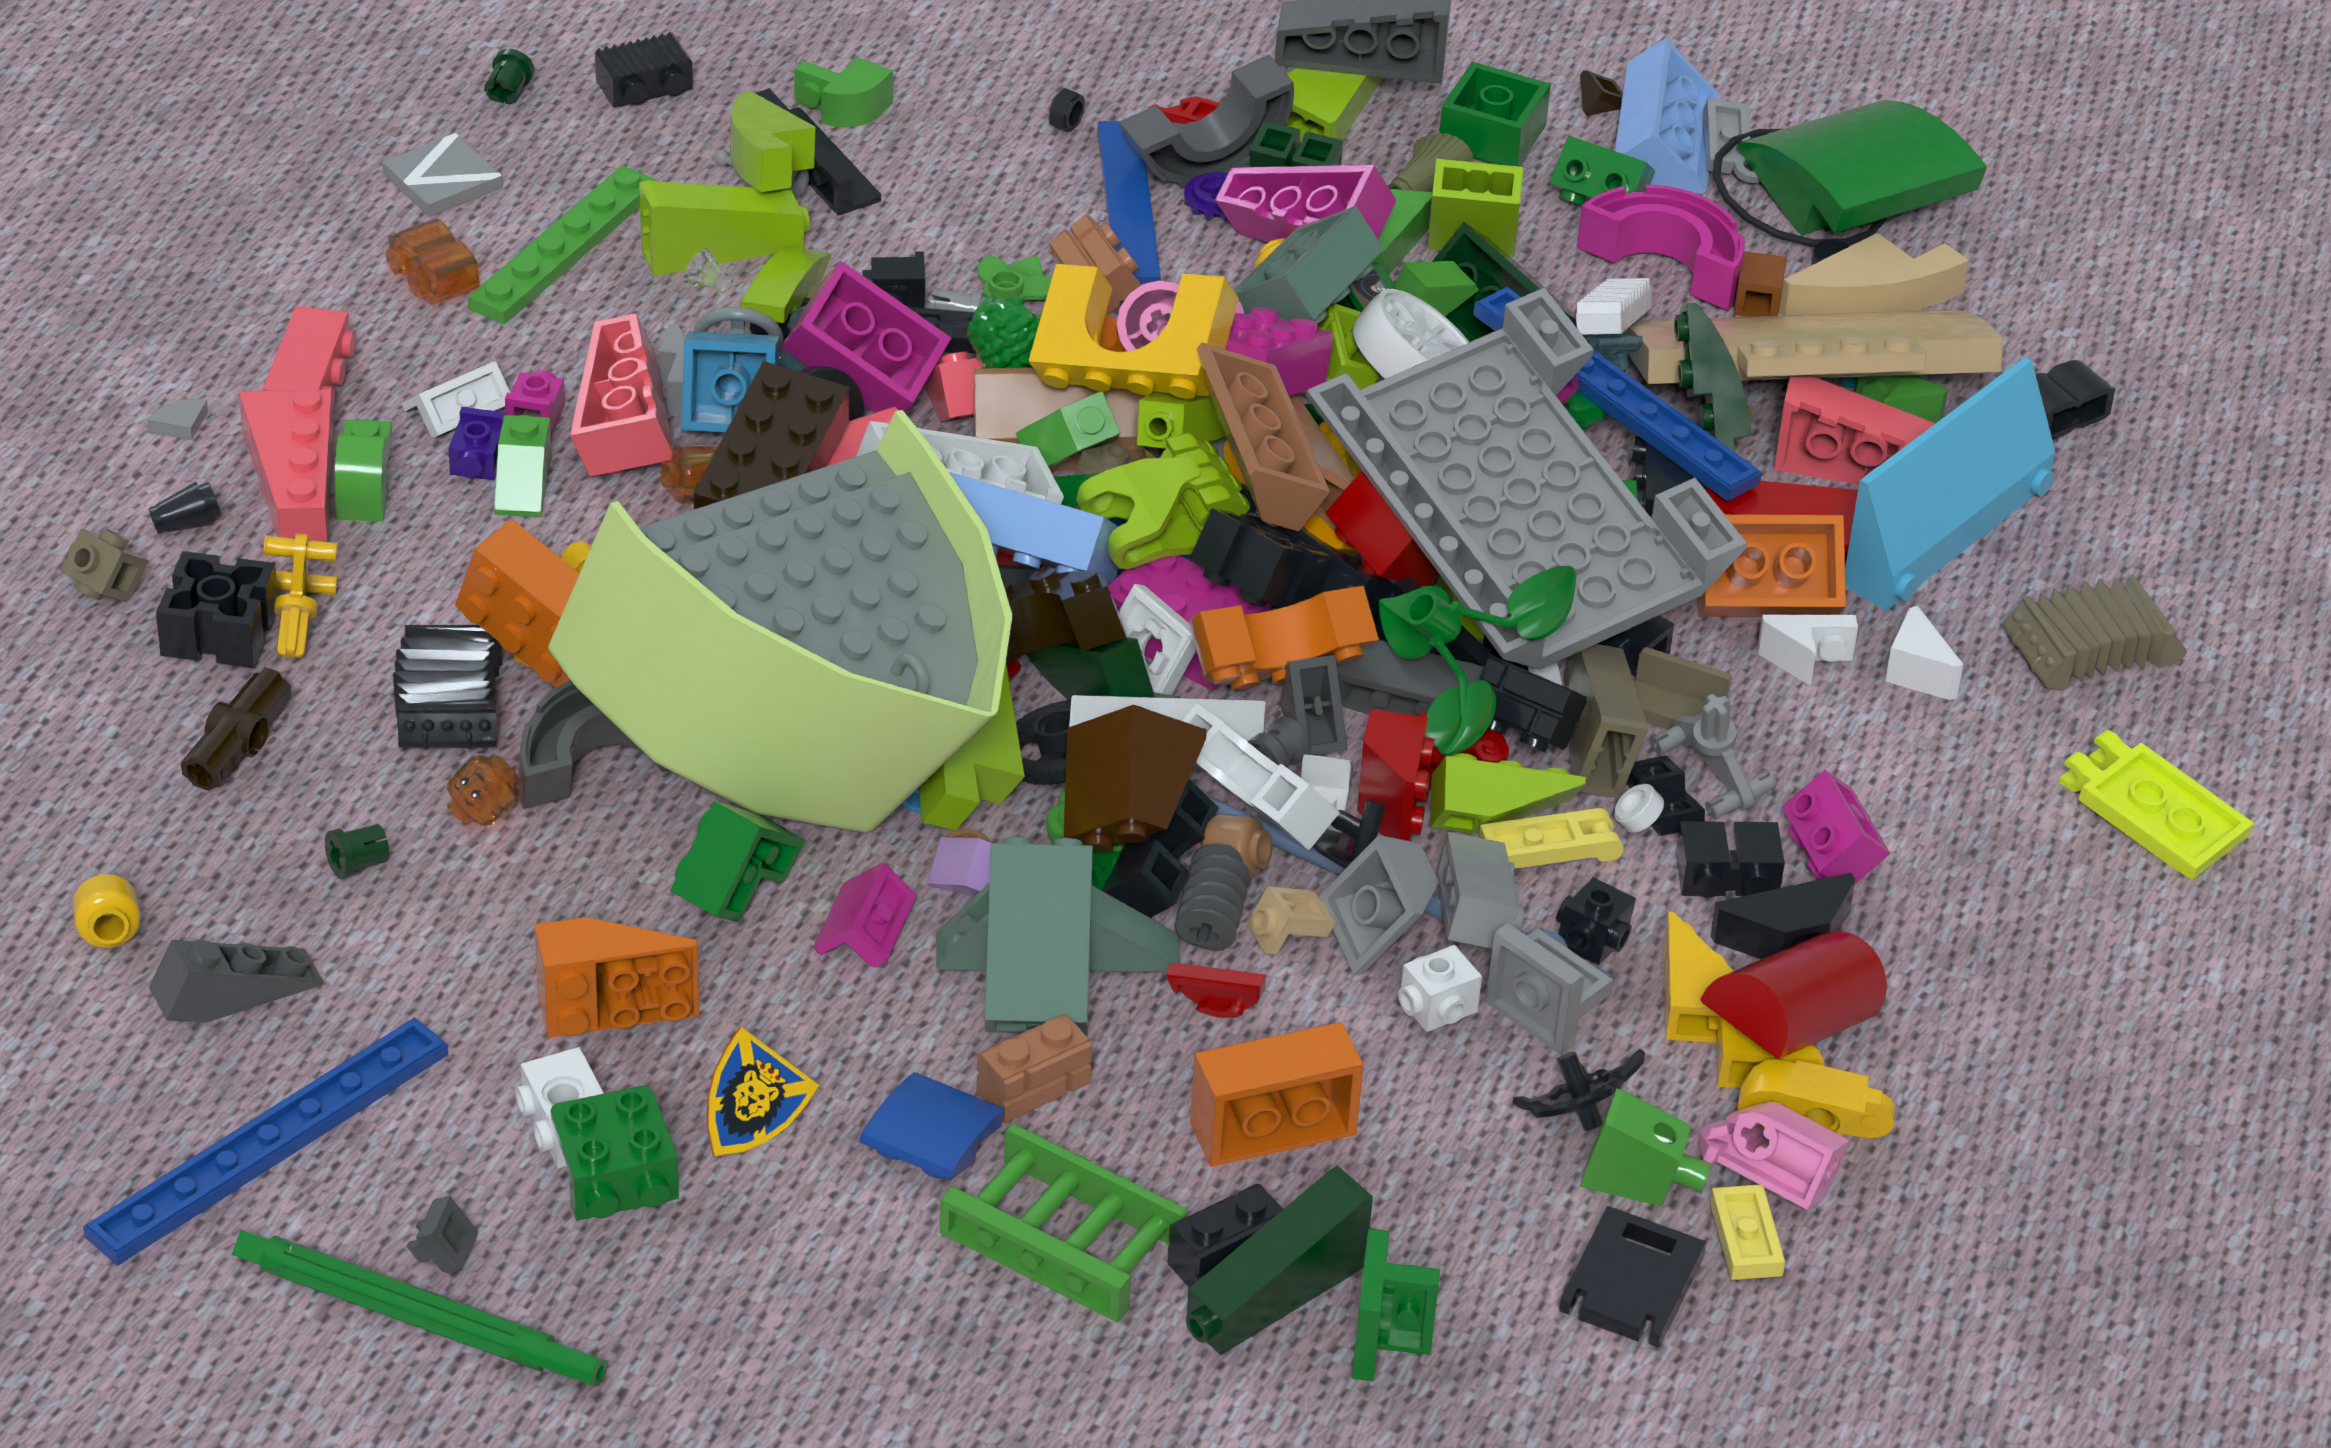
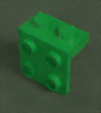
M637 1086L561 1102L551 1107V1121L569 1170L570 1201L576 1221L593 1217L606 1218L616 1212L643 1206L656 1207L667 1201L679 1199L678 1157L654 1092L650 1087Z

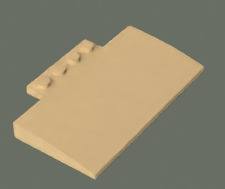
M1937 310L1709 318L1724 340L1736 365L1741 381L1789 379L1793 375L1837 378L2001 372L2003 337L1981 317L1967 311ZM1674 319L1637 320L1622 334H1615L1647 384L1679 383L1678 361L1684 360L1683 342H1677L1675 338Z

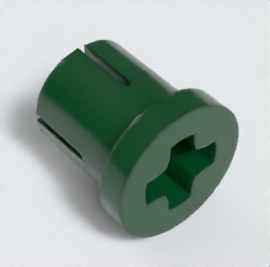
M515 49L499 51L492 62L493 70L484 85V90L492 101L505 102L509 105L514 103L522 87L527 85L534 76L535 67L533 62L524 53Z
M374 824L346 832L338 828L326 833V856L330 868L337 878H348L353 876L355 870L388 861V840L375 843L377 840L386 838L382 827L379 824Z

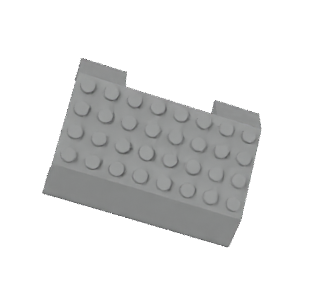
M1545 287L1505 304L1502 329L1359 390L1350 376L1345 373L1306 391L1307 398L1464 607L1508 618L1511 615L1507 610V600L1512 592L1526 579L1558 566H1572L1575 568L1577 577L1571 610L1561 627L1548 637L1529 641L1518 634L1516 626L1508 629L1474 619L1504 660L1537 669L1545 668L1702 596L1742 554L1747 546V542L1696 478L1655 495L1651 518L1576 423L1556 395L1593 356L1594 349Z

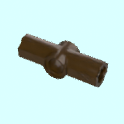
M264 667L260 673L253 674L230 703L218 702L212 708L206 720L204 735L181 761L182 775L188 778L193 786L210 791L213 787H219L244 755L255 757L259 752L258 750L265 745L269 724L292 697L291 684L282 678L280 672Z

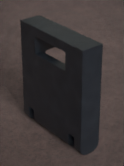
M1607 1206L1562 1295L1559 1311L1570 1315L1580 1295L1584 1296L1585 1298L1579 1311L1580 1321L1635 1341H1639L1646 1327L1647 1320L1655 1322L1650 1331L1649 1344L1659 1348L1705 1255L1706 1241ZM1629 1238V1239H1632V1240H1634V1241L1643 1243V1244H1645V1245L1654 1247V1248H1656V1249H1659V1250L1668 1252V1253H1670V1256H1669V1255H1666V1254H1663V1253H1661V1252L1652 1250V1249H1650V1248L1641 1246V1245H1639V1244L1630 1242V1241H1628V1240H1626V1239Z

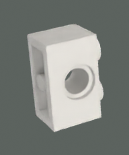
M580 1047L520 1064L522 1086L515 1088L516 1101L522 1116H532L534 1120L533 1132L539 1150L542 1153L549 1151L557 1168L565 1167L567 1164L551 1121V1107L561 1102L604 1094Z

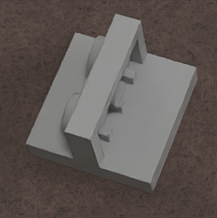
M1506 923L1494 932L1485 1003L1558 1054H1564L1575 1044L1578 1018L1612 994L1613 979L1539 928L1525 935L1511 924Z

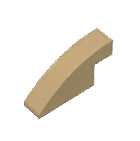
M1876 233L1783 279L1779 313L1786 316L1916 311L1942 303L1964 293L1969 260L1945 243L1916 258H1912L1886 238Z

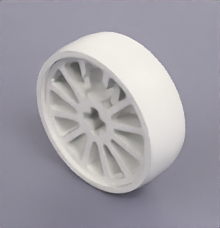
M1385 289L1377 294L1359 314L1353 325V336L1357 346L1368 362L1385 379L1469 343L1461 331L1440 312L1421 299L1397 289Z

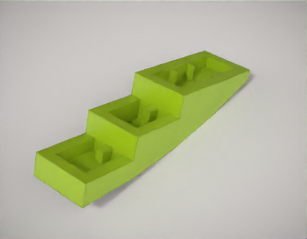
M790 246L778 251L764 264L753 279L741 300V307L762 312L771 317L775 322L785 323L789 314H797L804 298H811L829 264L831 253Z

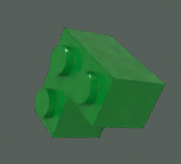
M714 801L711 808L703 814L698 823V834L688 854L677 865L675 871L676 879L670 891L716 917L738 922L741 920L761 878L778 883L786 881L805 839L762 815Z

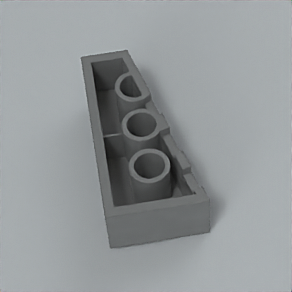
M1297 0L1282 2L1277 28L1275 62L1279 66L1442 84L1451 0Z

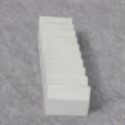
M1650 278L1606 279V281H1603V284H1599L1596 289L1590 291V294L1584 296V299H1580V302H1577L1576 321L1579 332L1581 334H1622L1652 308Z

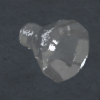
M707 248L700 250L689 260L683 275V282L689 286L713 287L721 294H724L733 283L731 278L721 272L713 252Z

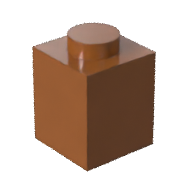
M1744 251L1734 315L1744 317L1778 316L1787 257Z

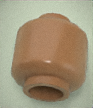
M1215 815L1207 823L1205 839L1195 845L1196 850L1206 844L1214 843L1232 846L1239 852L1243 859V864L1247 866L1251 874L1250 879L1255 878L1261 869H1265L1268 866L1272 855V837L1270 832L1265 830L1263 824L1252 816Z

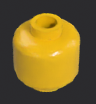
M99 874L88 878L79 885L73 896V918L78 934L88 944L97 948H115L124 945L134 937L140 926L141 912L136 891L126 879L114 874Z

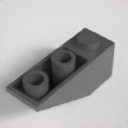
M171 940L149 988L166 1020L207 1023L321 986L323 980L305 949L292 946L284 948L255 946L249 943H211L205 940Z

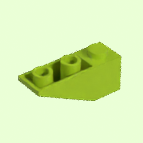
M1460 753L1446 756L1432 773L1430 828L1477 834L1481 824L1520 819L1571 801L1586 784V777L1570 775L1567 770L1562 768H1547L1544 770L1524 768L1521 763L1516 761H1500L1498 763L1479 761L1470 754Z

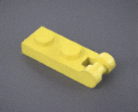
M1603 808L1481 824L1479 829V838L1505 843L1508 860L1514 863V869L1595 857L1601 862L1618 859L1624 851L1619 835L1612 831L1614 825L1610 814Z

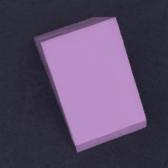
M941 837L927 885L975 897L990 883L991 843L980 838Z

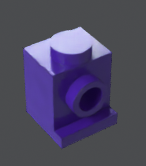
M461 407L459 412L460 420L448 448L450 475L495 481L498 443L503 418L507 414L505 412Z

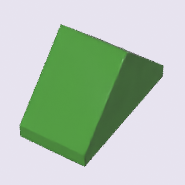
M1454 261L1403 263L1395 284L1398 290L1421 299L1443 316H1447L1479 291L1476 284Z

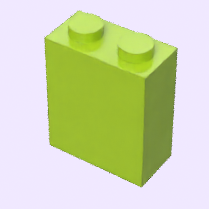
M1436 159L1428 249L1442 250L1462 223L1466 222L1491 239L1510 257H1514L1523 167Z

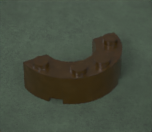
M1045 568L1033 573L1028 578V581L1013 586L1010 582H1003L1013 615L1006 664L1025 654L1054 645L1073 644L1079 646L1082 652L1127 637L1106 578L1097 573L1096 570L1057 573L1055 568Z

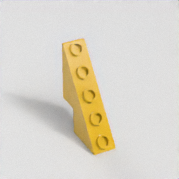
M1668 911L1663 945L1666 1040L1716 1043L1718 1087L1740 1088L1753 1067L1764 1060L1777 1058L1702 1003L1700 999L1706 988L1717 978L1734 970L1726 963L1721 954L1714 952L1696 934L1690 924L1683 922L1674 912ZM1814 1045L1807 1046L1781 1058V1060L1794 1063L1797 1059L1824 1066L1823 1057Z

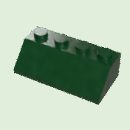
M1466 222L1462 223L1432 261H1454L1479 289L1474 295L1445 316L1461 331L1469 342L1495 332L1473 315L1476 302L1506 287L1520 297L1544 288L1543 285L1491 239ZM1549 292L1577 328L1576 315ZM1594 334L1582 335L1588 342Z

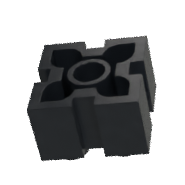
M1212 508L1189 560L1205 568L1202 575L1208 580L1226 587L1231 582L1240 588L1238 596L1261 607H1264L1267 602L1280 609L1316 596L1333 557L1305 541L1297 540L1280 527L1268 525L1260 517L1247 514L1239 516L1231 511Z
M182 551L172 574L173 589L166 588L156 611L160 656L198 661L203 653L216 655V663L254 668L264 644L263 630H270L276 615L274 604L278 596L275 563L238 558L235 566L220 564V556Z

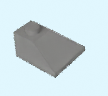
M1378 835L1318 896L1336 921L1333 931L1353 975L1363 974L1423 914L1439 884L1421 844Z

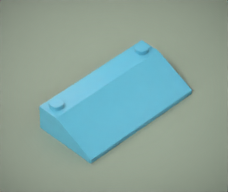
M2022 358L1859 481L1845 566V587L1887 611L1900 600H1909L1919 585L2034 496H2042L2049 490L2054 480L2052 467L2055 448L2034 366L2030 359Z

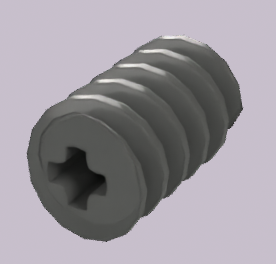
M1221 843L1206 844L1197 849L1192 856L1189 868L1190 873L1184 885L1174 927L1176 933L1183 941L1199 948L1222 951L1231 947L1236 940L1237 928L1240 924V915L1243 913L1251 874L1247 866L1243 864V859L1239 852L1232 846Z

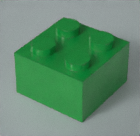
M1471 62L1442 105L1439 133H1447L1463 140L1469 146L1473 158L1498 165L1519 167L1546 126L1551 84Z

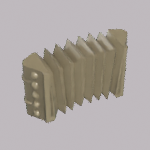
M2134 574L2129 575L2125 587L2116 577L2111 588L2099 578L2095 589L2084 581L2080 592L2068 583L2065 597L2053 588L2051 601L2043 593L2039 594L2038 604L2030 596L2022 597V601L2003 621V627L2012 638V644L2022 652L2031 665L2032 672L2039 676L2047 688L2056 690L2068 689L2073 675L2082 682L2084 681L2085 673L2093 679L2095 668L2104 675L2107 665L2119 672L2121 662L2131 670L2135 661L2144 669L2147 660L2152 665L2162 668L2178 662L2187 653L2186 648L2177 638L2175 629Z

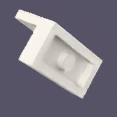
M494 361L422 392L401 404L405 412L417 407L430 436L435 438L457 428L461 407L496 411L505 407V396L507 393H510V390L497 362Z

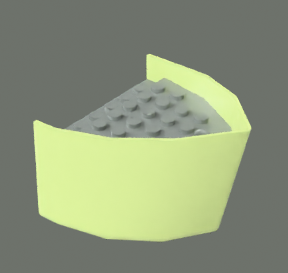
M899 410L894 412L876 451L640 528L619 501L610 503L549 643L548 650L575 687L654 763L759 815L867 833L876 829L997 714L1013 615L986 526L930 443L905 412Z

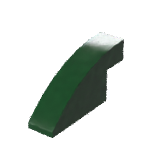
M1126 637L1082 652L1079 646L1061 644L1026 654L1045 679L1067 700H1071L1073 695L1180 698V696L1153 692L1138 639Z

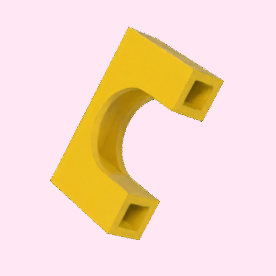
M1056 264L1029 357V363L1045 384L1056 388H1066L1068 384L1081 385L1103 392L1109 391L1110 388L1127 389L1139 395H1151L1153 392L1171 393L1183 399H1192L1195 395L1209 396L1197 348L1201 342L1222 349L1226 348L1239 298L1225 277L1182 273L1170 319L1160 335L1139 349L1128 352H1114L1100 346L1101 329L1113 288L1098 267Z

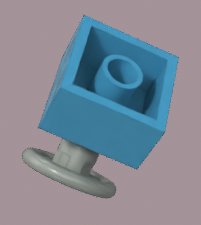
M724 307L703 315L697 321L694 331L688 332L684 339L681 430L726 432L762 362L766 361L779 365V351L784 338L781 328L771 317L749 308ZM729 320L731 322V327L727 328L725 333L707 332L714 324ZM745 321L758 325L769 335H753L751 330L745 327Z

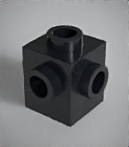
M1592 877L1574 897L1568 895L1561 903L1556 915V922L1560 923L1558 935L1565 940L1569 950L1583 959L1600 965L1613 950L1621 951L1628 941L1632 929L1630 922L1636 898Z

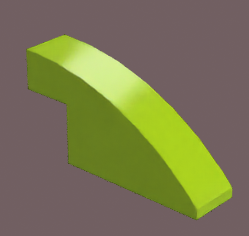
M744 91L733 103L731 111L730 157L732 165L738 175L760 192L791 188L793 171L814 168L816 127L754 92Z
M1006 663L997 714L920 786L922 823L957 830L978 806L980 800L1002 803L1025 777Z

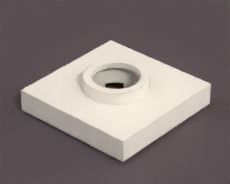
M1134 584L1119 610V615L1127 637L1138 639L1153 692L1172 695L1196 652L1189 623L1145 585ZM1154 636L1156 639H1161L1163 648L1162 652L1156 651L1155 658L1149 666L1145 660L1144 651L1147 641Z

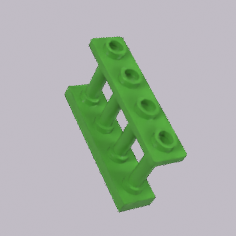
M1011 1124L1005 1131L1004 1163L1006 1165L977 1196H971L952 1186L940 1199V1233L1118 1323L1129 1311L1130 1272L1158 1240L1170 1245V1225L1188 1217L1187 1210L1168 1198H1163L1134 1184L1126 1177L1118 1176L1090 1162L1079 1154H1074L1045 1140L1037 1133L1029 1132L1015 1124ZM1025 1174L1050 1185L1021 1219L995 1208ZM1069 1196L1094 1207L1066 1241H1061L1039 1230ZM1113 1218L1138 1229L1139 1231L1111 1263H1105L1084 1252Z

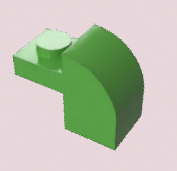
M857 57L839 74L803 60L794 69L795 102L821 111L822 124L834 127L864 125L878 118L893 104V70Z
M368 419L345 420L343 433L338 435L335 458L337 520L383 522L389 493L387 462L392 440L391 422Z

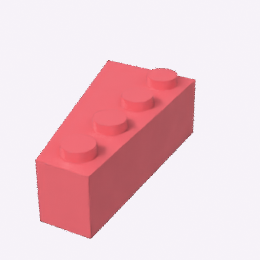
M1793 375L1789 378L1774 470L1859 485V481L1936 423L1816 377Z
M331 390L239 391L243 436L248 444L253 466L256 468L260 488L268 505V512L276 537L295 539V535L298 533L308 534V541L328 542L334 446Z

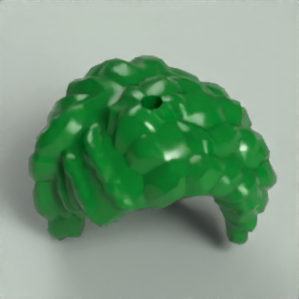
M993 295L986 297L977 307L972 321L967 326V338L976 352V359L981 361L982 368H1033L1029 363V357L1041 315L1033 314L1026 307L1022 306L1023 299L1018 295L997 302V298Z

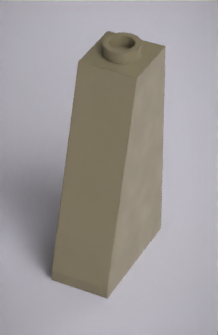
M1595 644L1571 655L1564 673L1565 687L1587 697V703L1579 721L1575 723V730L1569 741L1572 775L1586 777V784L1579 792L1620 798L1648 732V723L1624 650Z

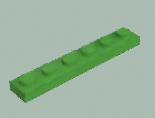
M621 165L468 296V309L505 325L640 208L639 182L657 181V179Z

